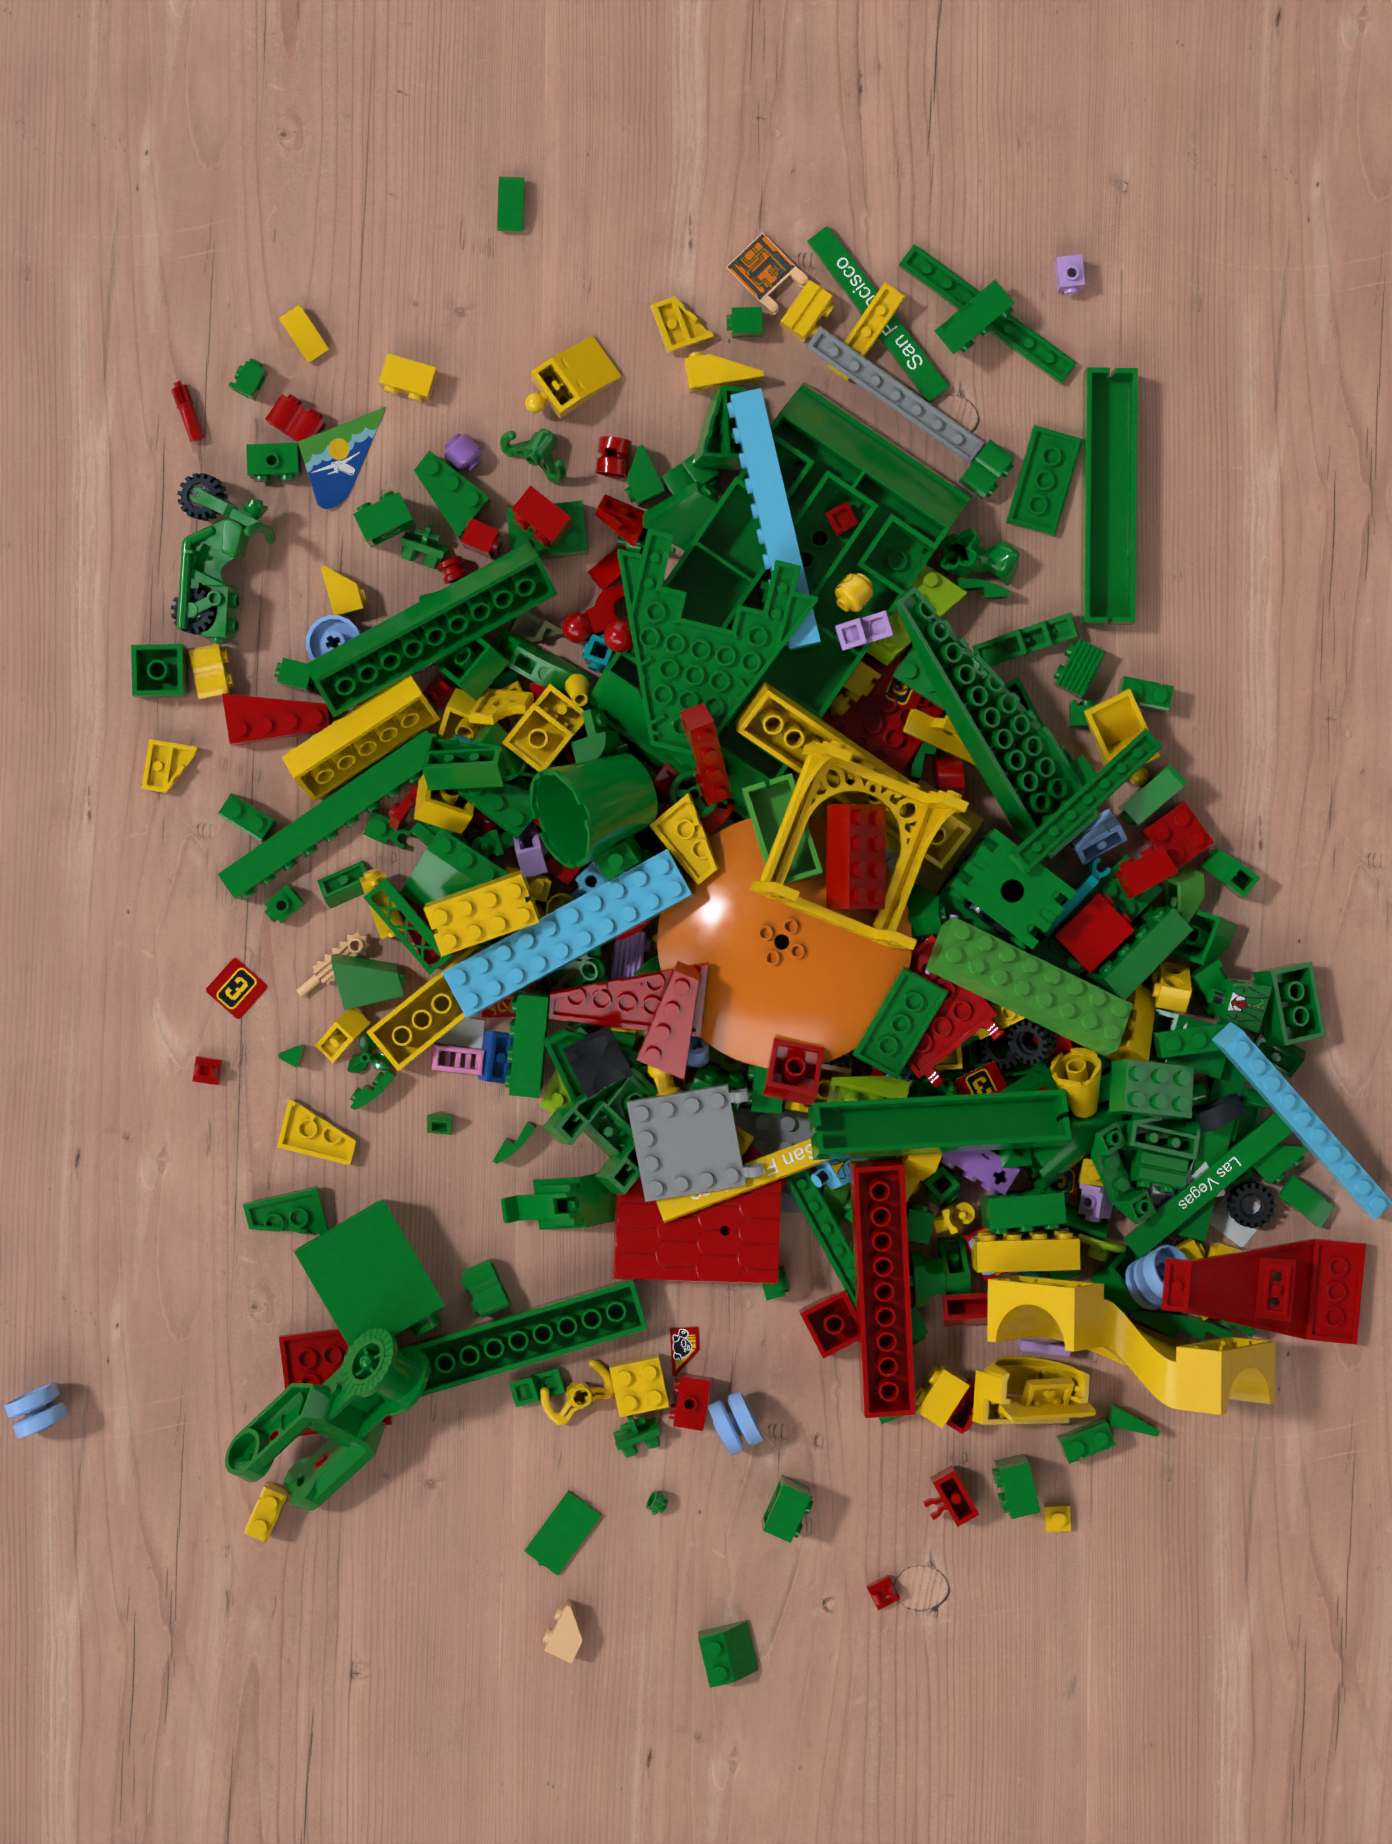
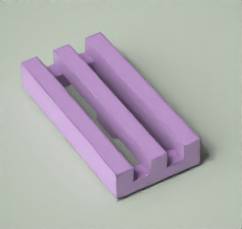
M1028 1338L1018 1339L1017 1346L1021 1351L1069 1357L1071 1351H1065V1344Z

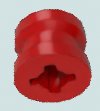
M461 556L438 564L439 569L445 575L443 579L445 584L454 583L468 575L467 570L462 567L463 560Z

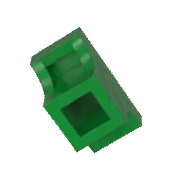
M921 1250L911 1251L912 1272H909L910 1287H913L916 1307L926 1306L927 1301L932 1296L946 1294L945 1272L942 1259H928L921 1254Z

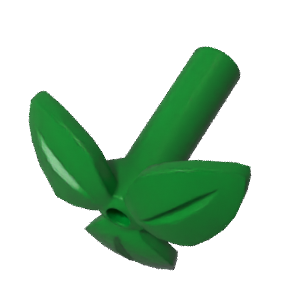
M364 1032L358 1042L359 1048L364 1053L354 1055L350 1059L347 1071L350 1073L363 1072L366 1070L369 1061H371L376 1070L389 1069L391 1062L383 1052L372 1053L377 1045Z

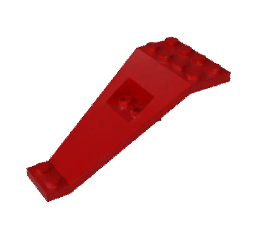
M1312 1238L1194 1260L1166 1257L1161 1310L1192 1313L1305 1340L1357 1345L1366 1244ZM1274 1272L1281 1273V1278L1278 1281L1272 1279ZM1273 1297L1279 1299V1303L1276 1306L1270 1305V1299Z

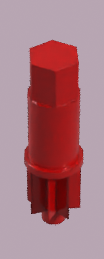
M181 381L174 382L175 388H172L171 391L190 442L202 440L205 437L187 384L182 385Z

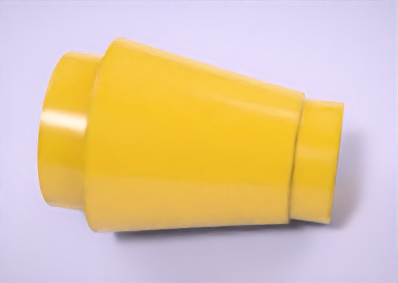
M573 674L566 680L565 690L576 706H584L588 701L590 682L581 674Z

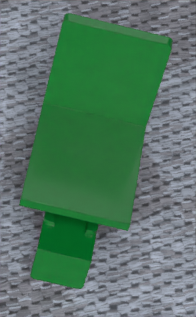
M597 1173L580 1177L534 1179L535 1194L514 1195L501 1199L504 1223H512L523 1220H538L539 1230L587 1228L615 1221L616 1194L611 1193L595 1178Z

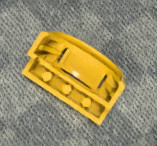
M1004 1356L996 1358L985 1366L984 1370H976L972 1421L983 1425L1069 1423L1070 1418L1012 1422L1005 1417L998 1407L999 1404L1021 1401L1022 1396L1006 1395L1023 1394L1026 1381L1039 1379L1040 1373L1042 1374V1379L1070 1377L1075 1383L1070 1400L1078 1403H1088L1090 1375L1068 1364L1029 1356Z

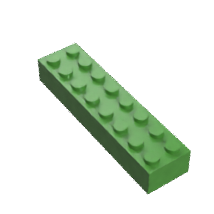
M952 917L941 925L925 969L1103 1056H1107L1119 1049L1133 1007L1132 1003L956 917Z

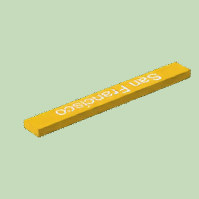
M811 1139L743 1164L744 1166L761 1163L763 1171L762 1176L746 1177V1185L656 1200L662 1219L666 1223L832 1159L813 1160Z

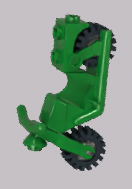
M205 473L192 474L193 477L188 476L185 478L187 482L180 484V487L183 489L182 491L178 490L177 495L181 496V499H178V504L182 505L180 507L182 511L186 512V515L203 521L217 518L216 514H222L229 518L192 533L182 540L179 595L173 599L176 604L175 606L171 605V610H174L171 617L176 619L174 624L177 626V629L190 634L211 638V643L226 644V639H236L239 629L237 608L240 606V595L238 588L224 582L222 570L228 562L244 558L250 536L259 532L263 533L269 544L274 543L276 537L272 526L258 520L268 510V506L263 505L262 500L249 499L248 504H242L243 510L224 500L228 499V495L224 494L226 488L221 485L222 482L219 479ZM201 584L214 590L210 592L201 589Z

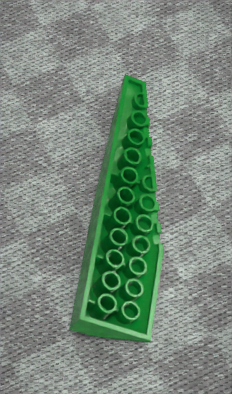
M911 587L894 601L907 633L957 734L1023 843L1080 790L1083 785L1052 732L1046 726H1042L1036 720L1037 716L1019 702L1020 698L1005 687V682L981 656L971 651L967 641L963 637L959 638L951 629L952 625L947 620L940 618L936 613V608L916 587ZM1097 809L1043 860L1052 859L1100 817Z

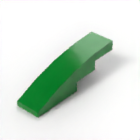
M1072 612L973 645L972 648L974 654H979L991 667L1079 637V633Z
M1138 1308L1128 1314L1130 1317L1174 1338L1179 1329L1201 1340L1206 1331L1220 1338L1233 1335V1332L1227 1328L1180 1312Z

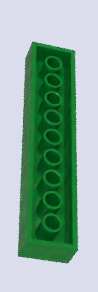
M527 542L305 664V667L330 712L335 717L557 595V592L539 555L530 542Z
M621 1280L397 1347V1350L406 1346H414L427 1355L430 1362L429 1380L421 1396L423 1397L648 1329V1323L635 1280Z

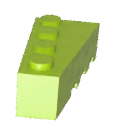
M926 564L911 585V587H916L936 608V613L941 619L954 609L967 594L966 591ZM897 607L890 616L895 635L873 642L866 651L886 666L912 644Z

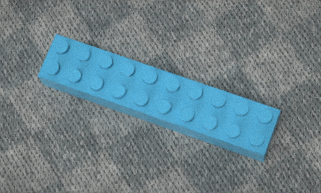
M666 849L540 918L539 923L520 929L442 972L464 1015L466 1018H471L694 896L672 853Z

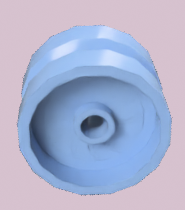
M327 615L318 619L310 627L306 636V650L310 659L314 660L334 649L332 647L334 641H340L338 643L340 646L360 635L361 631L347 618L340 615Z
M56 1382L37 1388L3 1405L8 1418H16L25 1414V1417L16 1421L12 1426L17 1438L45 1430L70 1415L65 1403L58 1402L50 1406L47 1405L60 1395Z
M740 1390L728 1395V1403L732 1410L730 1413L721 1400L708 1405L714 1427L731 1456L744 1450V1444L740 1436L742 1433L747 1443L751 1446L764 1441L752 1411Z

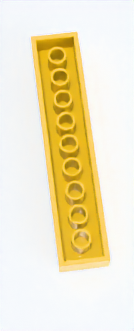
M765 681L734 721L737 732L799 774L806 760V756L801 755L805 745H811L815 742L823 743V741L831 743V740L846 745L845 750L853 753V762L860 764L862 761L876 767L874 771L881 774L884 771L898 776V781L906 784L907 781H910ZM830 769L826 774V779L831 787L836 788L839 784V777L834 770ZM845 774L846 784L852 785L854 779H848ZM874 785L870 786L871 792L875 791ZM845 791L832 795L844 804L884 805L875 797L858 791ZM894 795L890 797V801L893 804H897L899 800L903 799L902 797L893 798ZM906 803L900 808V815L904 818L910 817L915 812V806L912 803ZM886 807V832L900 841L897 823ZM953 813L948 817L931 841L924 858L942 869L973 830L968 820L958 813ZM915 822L906 823L905 829L907 832H910V826H914Z

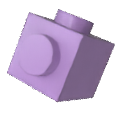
M1082 254L1062 256L1055 259L1054 270L1057 292H1064V295L1078 294L1079 290H1082L1085 286Z

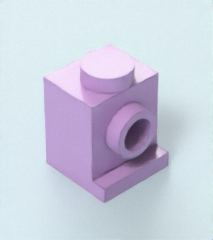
M1080 1183L1079 1188L1082 1189L1078 1213L1085 1215L1084 1220L1100 1222V1218L1110 1219L1113 1204L1110 1202L1104 1187Z

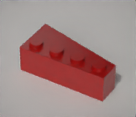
M222 694L229 744L233 746L319 733L332 724L331 712L326 703Z

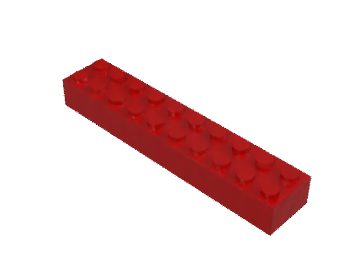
M901 1158L850 1161L861 1410L864 1418L916 1415L905 1164Z

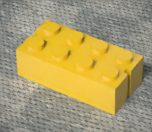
M523 869L425 904L424 911L431 930L436 929L434 938L441 957L539 923L540 915L533 896H530L531 890Z
M1054 1230V1235H1047L1044 1231H1028L1026 1236L1018 1234L1017 1231H1009V1233H1004L1003 1236H996L993 1232H978V1237H971L972 1268L977 1273L1081 1270L1080 1239L1069 1232V1230Z

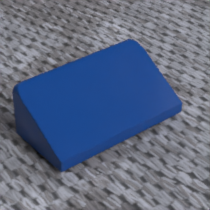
M492 1030L484 1031L482 1050H485L482 1075H478L479 1080L505 1083L506 1072L508 1068H511V1063H507L508 1048H510V1043L514 1042V1038H509V1033Z

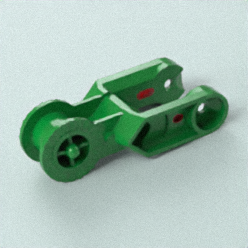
M373 1328L367 1330L354 1340V1343L349 1347L347 1354L344 1356L341 1367L322 1385L312 1383L290 1384L231 1441L225 1456L226 1469L229 1473L249 1483L257 1482L270 1470L274 1459L301 1433L310 1428L329 1438V1440L311 1457L300 1459L294 1463L288 1470L283 1484L291 1495L289 1503L307 1512L317 1509L375 1456L385 1429V1423L382 1420L388 1415L396 1416L403 1414L411 1406L415 1405L422 1396L429 1380L430 1362L427 1355L414 1346H406L397 1350L395 1337L385 1329Z

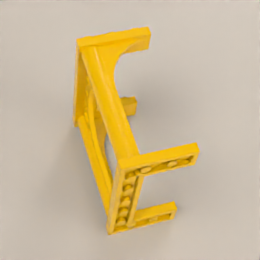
M831 740V743L823 741V743L815 742L811 745H805L801 755L806 756V760L759 881L752 882L749 891L883 946L914 950L917 940L896 932L931 841L948 817L953 813L966 812L969 802L962 800V795L957 792L938 790V793L934 791L926 793L921 791V786L916 783L907 781L905 784L898 781V776L886 771L881 774L874 771L876 768L874 765L862 761L860 764L853 762V753L845 750L846 745ZM830 769L834 770L839 777V784L836 788L831 787L826 779V774ZM845 774L848 779H854L852 785L846 784ZM819 781L823 789H825L822 795L817 794L818 789L821 788L818 786ZM871 785L875 786L874 792L870 791ZM858 791L875 797L886 805L899 829L900 851L885 892V910H878L872 927L798 897L799 891L783 885L812 812L825 799L840 792ZM892 795H894L893 798H903L897 804H893L890 801ZM906 803H912L915 806L913 815L907 818L902 817L899 812L900 808ZM915 822L914 826H910V832H907L905 829L906 823Z

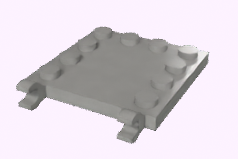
M728 1084L627 1101L645 1202L746 1185V1177L762 1176L761 1163L743 1166L732 1103L748 1101L747 1088L729 1091Z

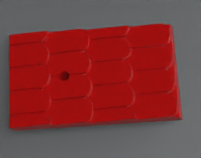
M638 1177L625 1195L616 1194L612 1279L778 1284L782 1181L771 1182L664 1223L656 1200L645 1202L641 1177ZM721 1228L724 1229L725 1235L720 1233Z

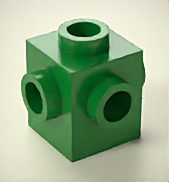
M941 1167L926 1178L924 1185L927 1192L925 1195L934 1205L938 1202L942 1207L947 1203L951 1205L961 1196L959 1194L962 1191L959 1184L961 1180L952 1170L948 1172L944 1167ZM941 1186H947L948 1189L943 1194L939 1192Z

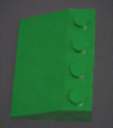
M440 828L400 893L424 908L428 902L510 873ZM491 940L479 943L478 945L485 949Z

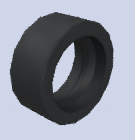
M1232 1093L1203 1106L1194 1115L1202 1131L1208 1132L1236 1120L1246 1110L1238 1094Z

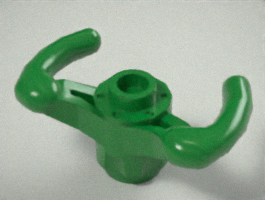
M541 428L538 432L534 433L530 440L513 445L509 442L516 438L515 431H508L502 435L500 447L505 455L508 457L522 456L525 457L529 464L533 466L539 465L547 479L554 484L564 481L567 476V469L563 460H557L554 464L552 452L557 446V438L551 431Z

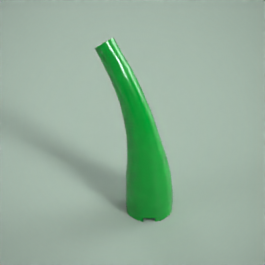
M1193 1082L1192 1106L1209 1104L1210 1089L1208 1082ZM1109 1100L1099 1103L1096 1113L1090 1117L1080 1118L1074 1114L1066 1116L1069 1117L1072 1140L1064 1146L1031 1148L1033 1163L1029 1166H1023L1030 1175L1026 1180L1039 1190L1049 1187L1092 1151L1096 1132L1114 1121L1119 1123V1121L1148 1116L1110 1113Z

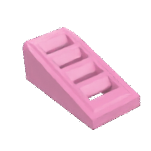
M433 1044L430 1069L482 1075L485 1050ZM441 1050L445 1051L444 1066L439 1065ZM451 1052H456L454 1067L449 1066ZM461 1053H466L464 1068H460ZM471 1054H476L474 1069H470Z

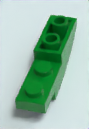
M506 628L500 630L493 646L498 653L509 661L507 667L542 686L548 687L551 684L560 692L567 694L565 682L571 675L581 674L591 682L592 677L552 652L544 653Z

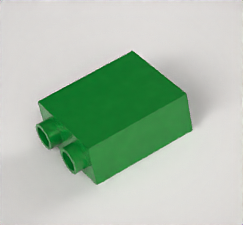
M384 1199L378 1200L293 1250L349 1347L362 1333L373 1328L385 1329L395 1336L409 1327L416 1338L442 1322L436 1311L444 1307L445 1304Z

